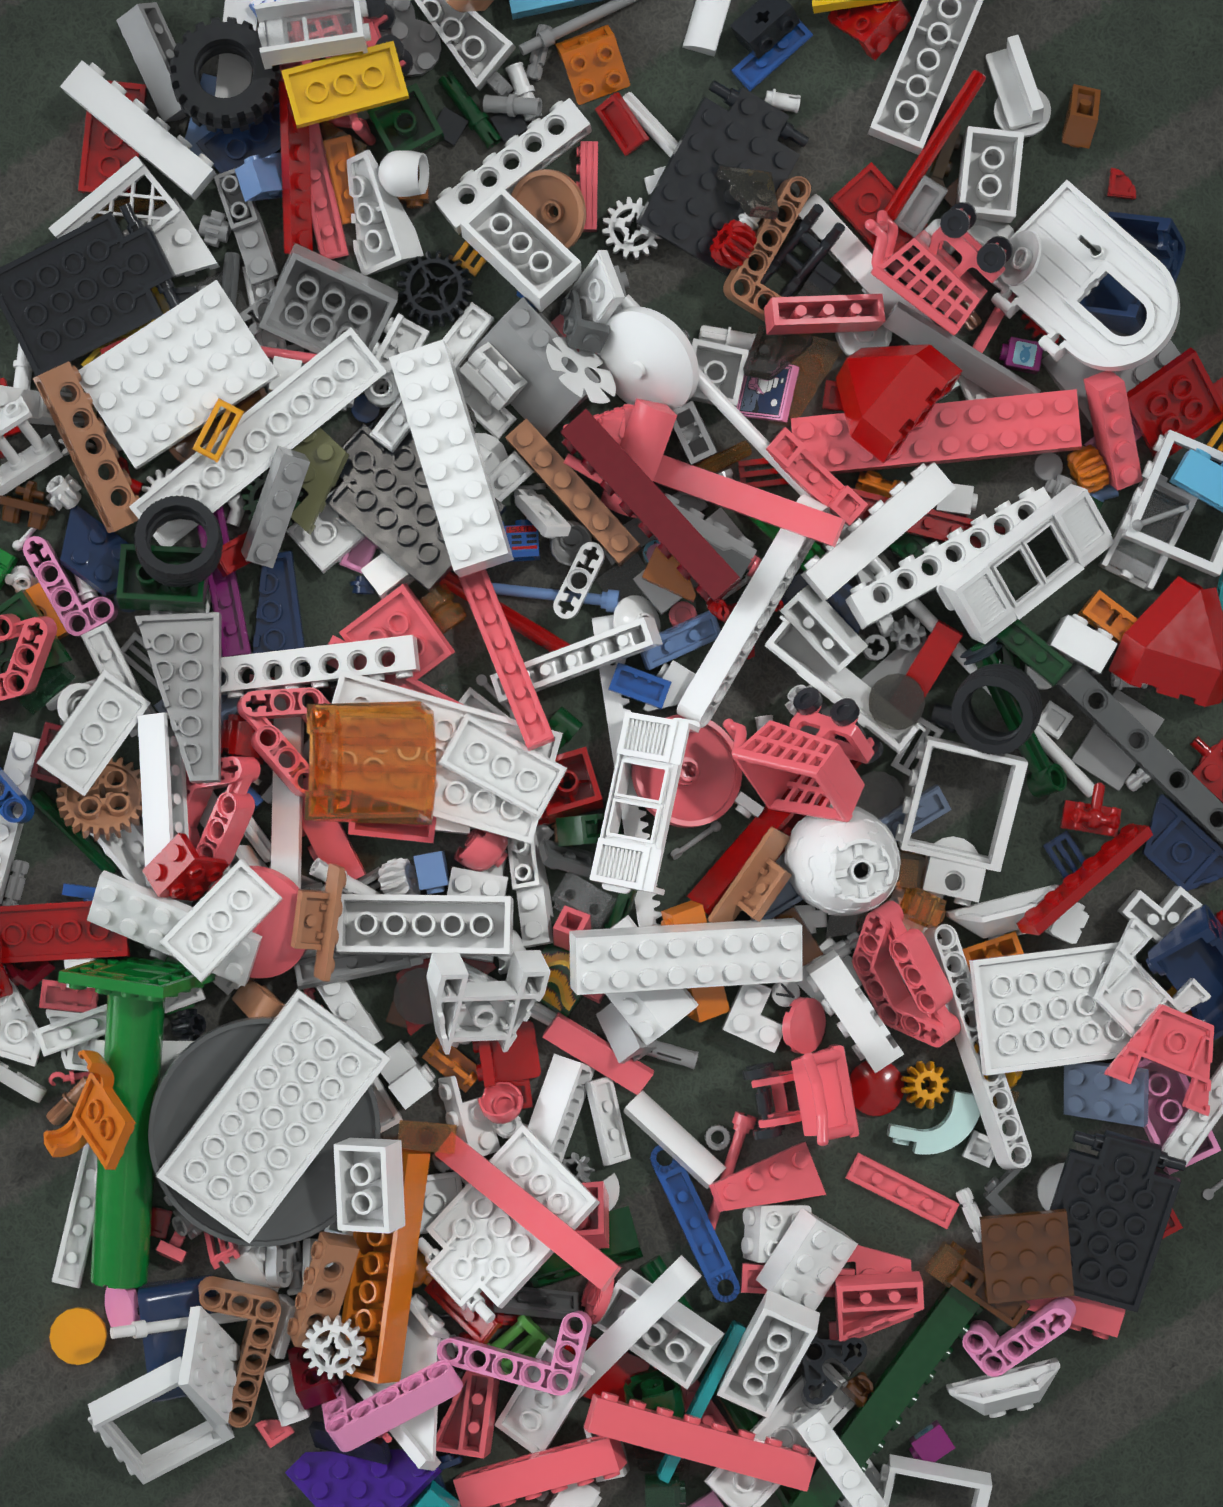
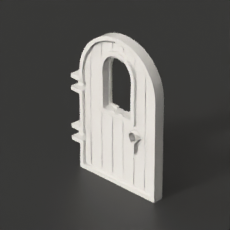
M1066 180L1014 234L1029 230L1038 235L1041 242V256L1036 270L1025 283L1019 286H1010L999 276L992 284L1001 292L996 293L991 301L1009 319L1021 309L1048 335H1044L1039 340V345L1056 362L1068 352L1079 362L1098 370L1122 371L1135 368L1155 357L1173 336L1180 315L1178 289L1170 272L1154 255ZM1083 237L1101 253L1094 256L1091 250L1079 240ZM1108 273L1146 308V322L1143 328L1134 335L1126 337L1115 335L1079 303L1085 296L1091 293L1092 288L1098 286L1099 282ZM1013 292L1018 297L1010 303L1007 299ZM1061 335L1065 340L1058 346L1054 342Z

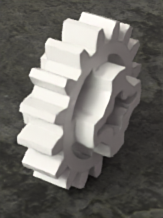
M627 197V204L625 205L619 200L616 201L617 210L608 209L611 218H603V223L609 226V228L602 230L603 235L610 236L606 240V245H615L613 249L614 254H617L620 250L623 251V259H627L629 253L633 254L635 260H638L640 252H643L645 256H649L648 248L657 249L658 244L655 239L662 238L637 224V228L640 231L635 230L629 240V228L625 227L631 226L635 217H637L636 221L638 220L644 208L642 198L639 197L637 203H632L631 197ZM632 211L631 214L625 218L619 217L624 212ZM614 230L621 232L624 237V243L617 239ZM639 239H648L645 243L634 246V243Z
M337 1315L335 1320L331 1322L330 1317L325 1316L323 1324L318 1320L315 1321L313 1324L314 1330L309 1329L305 1334L309 1339L304 1340L302 1346L309 1348V1350L304 1353L303 1357L312 1359L308 1367L313 1368L317 1366L319 1368L318 1376L325 1371L328 1372V1379H332L335 1373L338 1374L340 1379H343L346 1371L353 1374L356 1369L355 1365L360 1366L363 1359L360 1356L365 1354L366 1348L360 1345L365 1341V1337L357 1336L360 1327L357 1326L352 1329L350 1327L351 1319L342 1323L340 1315ZM330 1330L327 1337L321 1336L318 1338L321 1333ZM333 1340H334L336 1349H339V1350L337 1351V1353L335 1354V1356H334L333 1346L330 1345ZM351 1357L345 1363L338 1364L341 1358Z

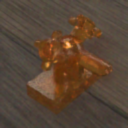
M400 1120L398 1140L402 1142V1150L429 1153L430 1157L431 1152L454 1154L457 1125Z

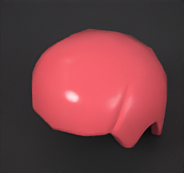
M497 1082L496 1086L485 1087L482 1097L478 1098L483 1115L497 1124L512 1122L520 1114L524 1101L519 1088L509 1082Z

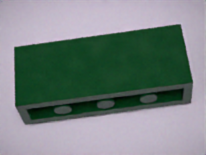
M629 1206L609 1211V1248L599 1249L616 1264L643 1257ZM554 1252L530 1280L533 1287L538 1288L582 1274Z

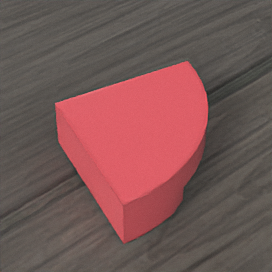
M264 1419L255 1423V1426L270 1448L295 1432L290 1425L282 1427L278 1419Z

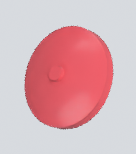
M673 715V716L667 717V719H674V718H682V719H685V718H683V717L680 716V715ZM711 720L705 727L700 728L699 733L689 732L670 825L694 828L711 823L724 815L738 796L742 781V770L732 757L731 752L733 751L734 742L725 730ZM631 764L632 781L637 796L659 801L665 770ZM646 808L653 816H656L657 809Z
M249 866L283 898L252 931L263 937L250 977L270 978L291 969L307 951V949L291 947L299 888L292 880L276 870L262 866ZM219 878V879L210 887V889L208 890V892L212 889V887H213L221 878Z

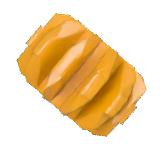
M917 1061L916 1069L908 1066L907 1072L910 1074V1077L902 1076L901 1078L903 1082H908L907 1086L901 1088L902 1093H910L906 1101L908 1103L915 1102L916 1108L920 1109L924 1105L929 1109L934 1108V1101L937 1103L944 1102L940 1093L949 1092L948 1088L943 1087V1083H947L949 1078L940 1077L944 1069L942 1067L935 1068V1064L932 1061H928L926 1065L923 1061ZM923 1080L929 1081V1087H925L926 1089L921 1088V1083H925Z

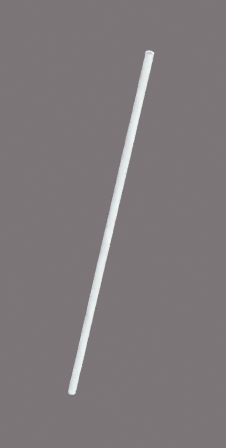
M629 294L619 304L623 309L640 307ZM699 369L697 387L800 496L803 494L810 496L768 453L766 447L770 442ZM844 524L839 536L841 539L849 534V531L846 529L849 526ZM878 556L867 565L875 575L888 568ZM897 578L898 585L902 589H908L905 586V584L899 578ZM919 599L905 605L931 633L938 619ZM959 642L951 655L971 674L977 670L975 663L964 665L966 658H960V656L966 649ZM984 686L983 688L991 696L987 686ZM1037 726L1034 732L1045 754L1055 764L1063 768L1066 776L1087 798L1091 797L1094 783Z

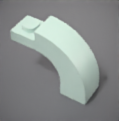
M953 1090L946 1117L932 1128L916 1129L889 1123L887 1135L893 1137L892 1142L909 1146V1142L913 1141L912 1151L915 1154H937L949 1150L962 1142L970 1134L978 1121L980 1112L974 1094Z

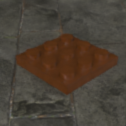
M1066 1209L979 1217L988 1304L1074 1296Z

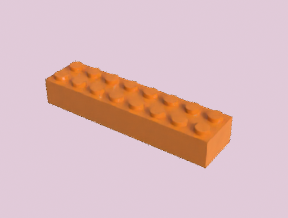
M402 1148L405 1226L391 1233L353 1231V1238L359 1247V1252L345 1293L341 1322L345 1323L348 1319H351L350 1327L352 1329L357 1326L360 1327L357 1336L365 1337V1341L360 1346L366 1348V1352L360 1356L363 1361L360 1366L355 1365L354 1373L350 1374L346 1371L345 1375L377 1384L399 1382L401 1379L430 1161L429 1153ZM351 1357L341 1358L338 1364L345 1363Z

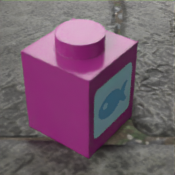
M1011 337L1007 344H1002L999 360L1004 361L1003 367L1006 369L1036 375L1040 369L1043 349L1040 347L1039 342Z
M938 1420L909 1438L912 1444L909 1451L918 1460L936 1462L955 1449L954 1444Z

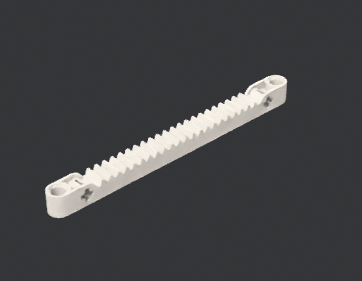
M613 615L592 618L594 636L614 629ZM626 658L617 661L616 665L612 666L609 664L599 668L614 769L625 712H631V710L623 709V706L630 703L629 699L622 698L620 694L608 689L618 662L625 664ZM630 775L626 795L637 796L633 786L632 775ZM624 803L622 813L624 835L642 839L649 838L650 834L642 832V829L647 827L648 823L640 821V818L646 815V811L639 810V806ZM637 891L635 907L639 927L661 926L656 923V919L661 917L662 914L654 910L655 907L660 905V901L652 899L656 894Z

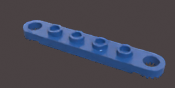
M658 1145L651 1153V1165L713 1297L719 1302H731L738 1296L740 1291V1285L687 1171L674 1158L668 1166L659 1165L656 1157L658 1152L664 1149ZM721 1280H729L733 1284L734 1290L730 1296H722L718 1292L717 1285Z

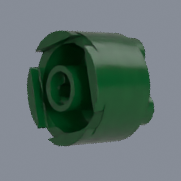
M658 1369L635 1374L631 1377L629 1385L624 1384L626 1403H629L630 1399L646 1403L647 1409L656 1411L657 1406L674 1411L673 1416L683 1418L685 1405L681 1385L667 1375L662 1374Z

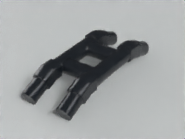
M815 204L799 226L779 249L760 282L765 285L782 264L785 263L796 274L778 294L781 297H792L845 231V226L842 223H836L821 243L808 233L824 211L820 204ZM800 241L813 252L804 264L791 254Z

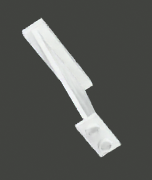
M419 1294L411 1296L400 1381L439 1361L437 1347L440 1343V1338L447 1339L450 1336L443 1327L445 1325L443 1320L436 1314L431 1313L427 1308L428 1302ZM361 1379L354 1388L365 1400L397 1382L377 1384ZM438 1405L389 1430L419 1469L435 1471L441 1464V1461L436 1456Z

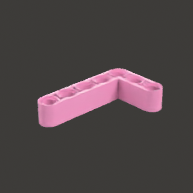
M583 1311L569 1313L563 1318L552 1362L456 1336L441 1341L437 1347V1355L440 1360H448L451 1366L562 1396L571 1392L577 1385L592 1321L589 1315ZM573 1317L580 1318L583 1323V1329L580 1333L571 1329L570 1321ZM449 1343H454L458 1347L456 1358H452L447 1354ZM566 1345H570L575 1349L576 1356L573 1361L567 1360L563 1355V1349ZM477 1350L485 1354L486 1362L483 1366L476 1364L474 1361V1354ZM504 1358L510 1359L513 1363L511 1373H506L501 1368V1362ZM531 1366L539 1368L541 1372L539 1381H534L529 1377L528 1371ZM558 1374H564L568 1378L569 1383L566 1389H562L556 1384Z
M439 1360L356 1404V1401L343 1382L338 1379L339 1385L335 1387L337 1399L322 1404L325 1429L340 1451L349 1452L454 1397L461 1391L463 1382L448 1360Z

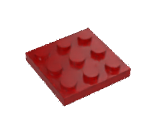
M1191 347L1127 392L1131 417L1153 457L1157 453V451L1153 450V447L1160 434L1164 436L1165 432L1172 430L1194 440L1223 419V402L1197 352ZM1173 443L1167 458L1183 447Z

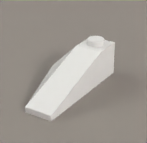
M366 150L347 159L349 195L353 197L354 213L351 214V223L356 225L357 240H353V247L361 274L369 276L406 264L408 261L411 262L417 256H424L416 230L397 196L386 192L381 185L378 176L379 165L371 151Z

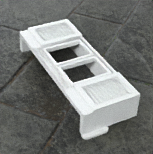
M1070 484L954 575L940 583L936 590L945 607L951 611L955 609L970 637L986 644L1017 619L1020 620L1079 574L1087 564L1115 542L1088 490ZM1050 526L1068 561L1046 577L1027 543ZM1019 550L1038 584L1015 601L996 567Z
M783 615L779 617L783 622L765 643V647L793 668L800 677L834 704L841 699H853L860 709L857 721L861 726L870 730L898 754L903 751L920 729L924 732L927 730L919 722L917 724L846 667L837 673L791 624L792 622Z
M625 712L600 838H598L590 880L602 883L603 889L628 894L633 889L664 896L665 890L656 886L689 732L699 733L701 725L698 721L682 718L667 719ZM631 764L665 770L659 801L626 795L631 775ZM624 803L657 809L650 840L618 834Z

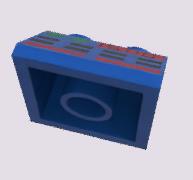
M516 520L515 525L504 526L514 560L508 562L540 560L539 531L529 520Z

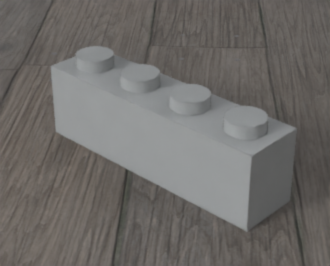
M157 2L137 4L116 21L161 119L164 122L181 120L187 116L181 110L180 104L176 100L170 79V61L175 56L173 50L176 43Z
M277 446L241 549L245 560L270 568L274 567L310 464L305 454Z

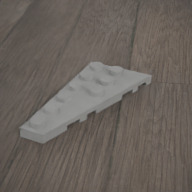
M219 612L135 616L190 782H221V614Z

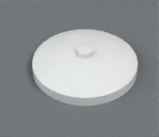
M645 307L624 308L608 319L605 325H609L610 334L600 354L597 353V355L604 362L600 365V369L609 370L613 376L616 394L627 404L631 405L635 404L636 399L666 404L671 410L678 407L681 408L686 404L696 391L699 381V366L694 349L683 331L665 315Z

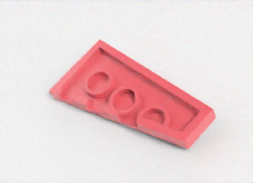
M806 1142L796 1144L709 1185L719 1212L826 1195Z

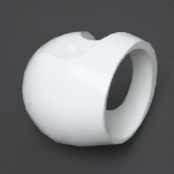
M392 151L388 153L381 161L378 170L381 185L386 192L397 197L424 194L429 183V163L426 154L416 151ZM418 165H419V170H420L419 182H418Z

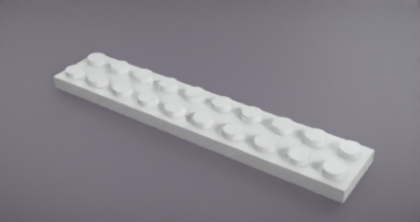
M350 327L243 414L218 463L196 452L129 506V508L140 519L144 510L152 503H155V501L178 495L194 498L202 502L214 513L271 466L277 446L290 450L293 449L381 378L387 371L352 327ZM230 425L220 433L211 453L216 454ZM184 519L169 521L159 527L153 537L161 546H173L199 524Z

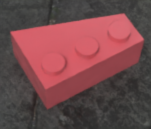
M919 1271L837 1276L834 1281L836 1331L839 1342L848 1339L847 1337L853 1334L872 1330L874 1326L887 1321H895L924 1309L923 1280Z

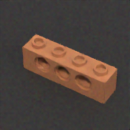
M320 1231L318 1240L313 1243L311 1263L309 1267L305 1268L303 1275L304 1285L302 1291L296 1296L294 1317L289 1319L287 1325V1333L290 1335L295 1347L305 1348L302 1346L304 1340L309 1339L305 1334L309 1329L314 1330L313 1324L315 1321L318 1320L323 1324L325 1316H329L332 1322L339 1315L359 1252V1247L353 1236ZM333 1263L330 1267L325 1268L326 1265ZM325 1289L323 1292L317 1293L319 1290ZM317 1314L314 1318L309 1319L310 1316ZM330 1330L321 1333L318 1338L321 1336L327 1337Z

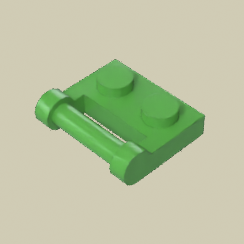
M520 1315L517 1317L518 1321L492 1344H487L504 1349L526 1330L529 1335L510 1351L535 1358L544 1342L550 1336L535 1324L530 1316ZM504 1358L501 1362V1368L504 1372L511 1373L513 1370V1363L508 1358Z

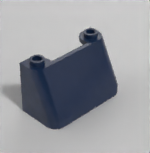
M1109 212L1108 216L1167 268L1176 283L1184 261L1186 248L1185 242L1172 218ZM1109 273L1099 282L1097 287L1092 288L1088 296H1085L1079 302L1106 328L1128 336L1139 332L1147 319L1145 306Z
M1204 904L1195 909L1148 951L1149 958L1146 959V962L1153 974L1166 975L1177 991L1190 978H1194L1211 995L1209 1000L1191 1007L1194 1018L1214 1025V1041L1223 1036V926L1211 909Z
M212 1274L143 1284L138 1289L140 1320L154 1322L189 1317L190 1307L201 1306L198 1292L200 1282L204 1278L212 1276ZM209 1290L205 1295L207 1297H215L217 1291ZM204 1309L208 1314L214 1313L212 1311ZM187 1329L152 1333L143 1338L147 1373L183 1356ZM178 1386L151 1401L152 1403L187 1397V1395Z

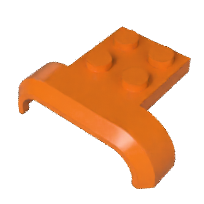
M82 1050L78 1052V1056L80 1059H85L90 1074L70 1120L66 1125L57 1130L45 1131L44 1145L52 1157H65L79 1151L88 1142L105 1170H116L119 1160L124 1154L129 1137L134 1131L136 1122L113 1090L114 1074L104 1058L95 1051Z

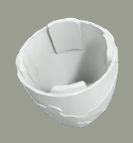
M855 806L852 813L853 817L849 822L805 816L792 829L790 840L785 846L784 862L786 863V870L792 874L789 881L794 890L806 903L829 915H858L875 909L892 893L899 878L901 859L892 832L874 815ZM860 862H865L868 866V873L863 878H857L854 875V867Z

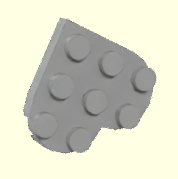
M386 0V3L394 10L396 20L391 29L380 32L381 36H396L403 43L404 49L409 51L413 57V68L405 76H422L432 70L439 62L442 51L440 37L432 25L415 18V10L410 0Z

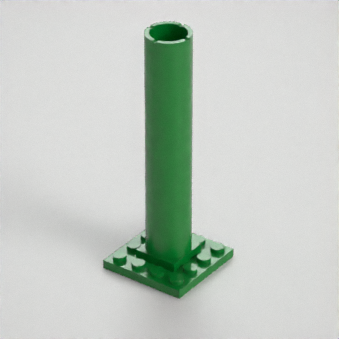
M132 956L102 957L59 971L58 982L69 984L71 989L83 990L91 987L95 988L96 993L108 995L104 1060L114 1074L113 1090L136 1122L134 1131L129 1137L124 1154L120 1158L116 1170H105L99 1159H97L90 1280L97 1286L104 1287L107 1285L108 1288L131 1289L141 1287L148 1281L154 1169L149 1151L148 1125L151 1105L161 1077L166 997H177L180 992H191L192 988H203L204 984L215 981L216 974L211 973L201 983L183 964Z

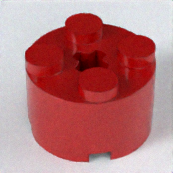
M229 714L228 720H223L221 729V757L224 758L225 752L232 754V756L254 757L258 760L259 764L263 765L264 760L251 744V737L255 730L240 715ZM261 732L260 741L265 746H271L272 737L267 732Z

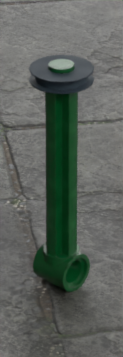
M998 637L992 638L986 644L977 643L962 653L960 658H966L964 665L975 663L977 669L985 665L998 664L999 661L995 652L1002 647V644H996L999 640ZM987 686L1008 730H1016L1023 721V713L1019 702L1010 692L1001 687ZM1033 732L1030 738L1018 749L1022 757L1028 761L1027 767L1030 772L1027 775V786L1033 796L1040 798L1063 791L1066 788L1067 778L1065 771L1060 765L1049 762L1035 732Z

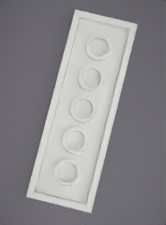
M104 870L99 877L87 921L173 956L160 941L193 907L172 898L158 897L155 891ZM251 932L212 973L245 986L249 980L263 936Z
M826 1363L822 1366L823 1373L838 1388L832 1397L818 1410L833 1429L855 1404L840 1390L841 1385L846 1380L830 1363ZM802 1375L780 1398L770 1418L763 1416L750 1430V1432L756 1434V1439L765 1441L766 1436L783 1441L782 1446L792 1448L793 1444H798L809 1448L793 1426L794 1423L813 1410L806 1407L801 1399V1393L804 1388ZM824 1385L815 1391L809 1389L811 1391L809 1397L812 1400L815 1397L820 1399L819 1395ZM718 1467L704 1480L729 1507H761L780 1486V1484Z

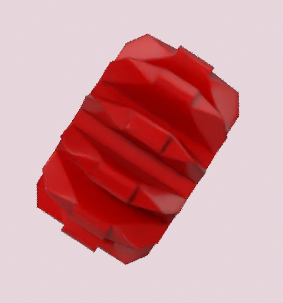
M735 219L731 220L729 224L725 223L723 228L718 231L717 236L712 239L713 244L710 246L711 257L715 259L716 263L727 269L734 270L738 266H742L744 261L749 258L750 253L755 249L753 246L757 242L756 232L746 223Z

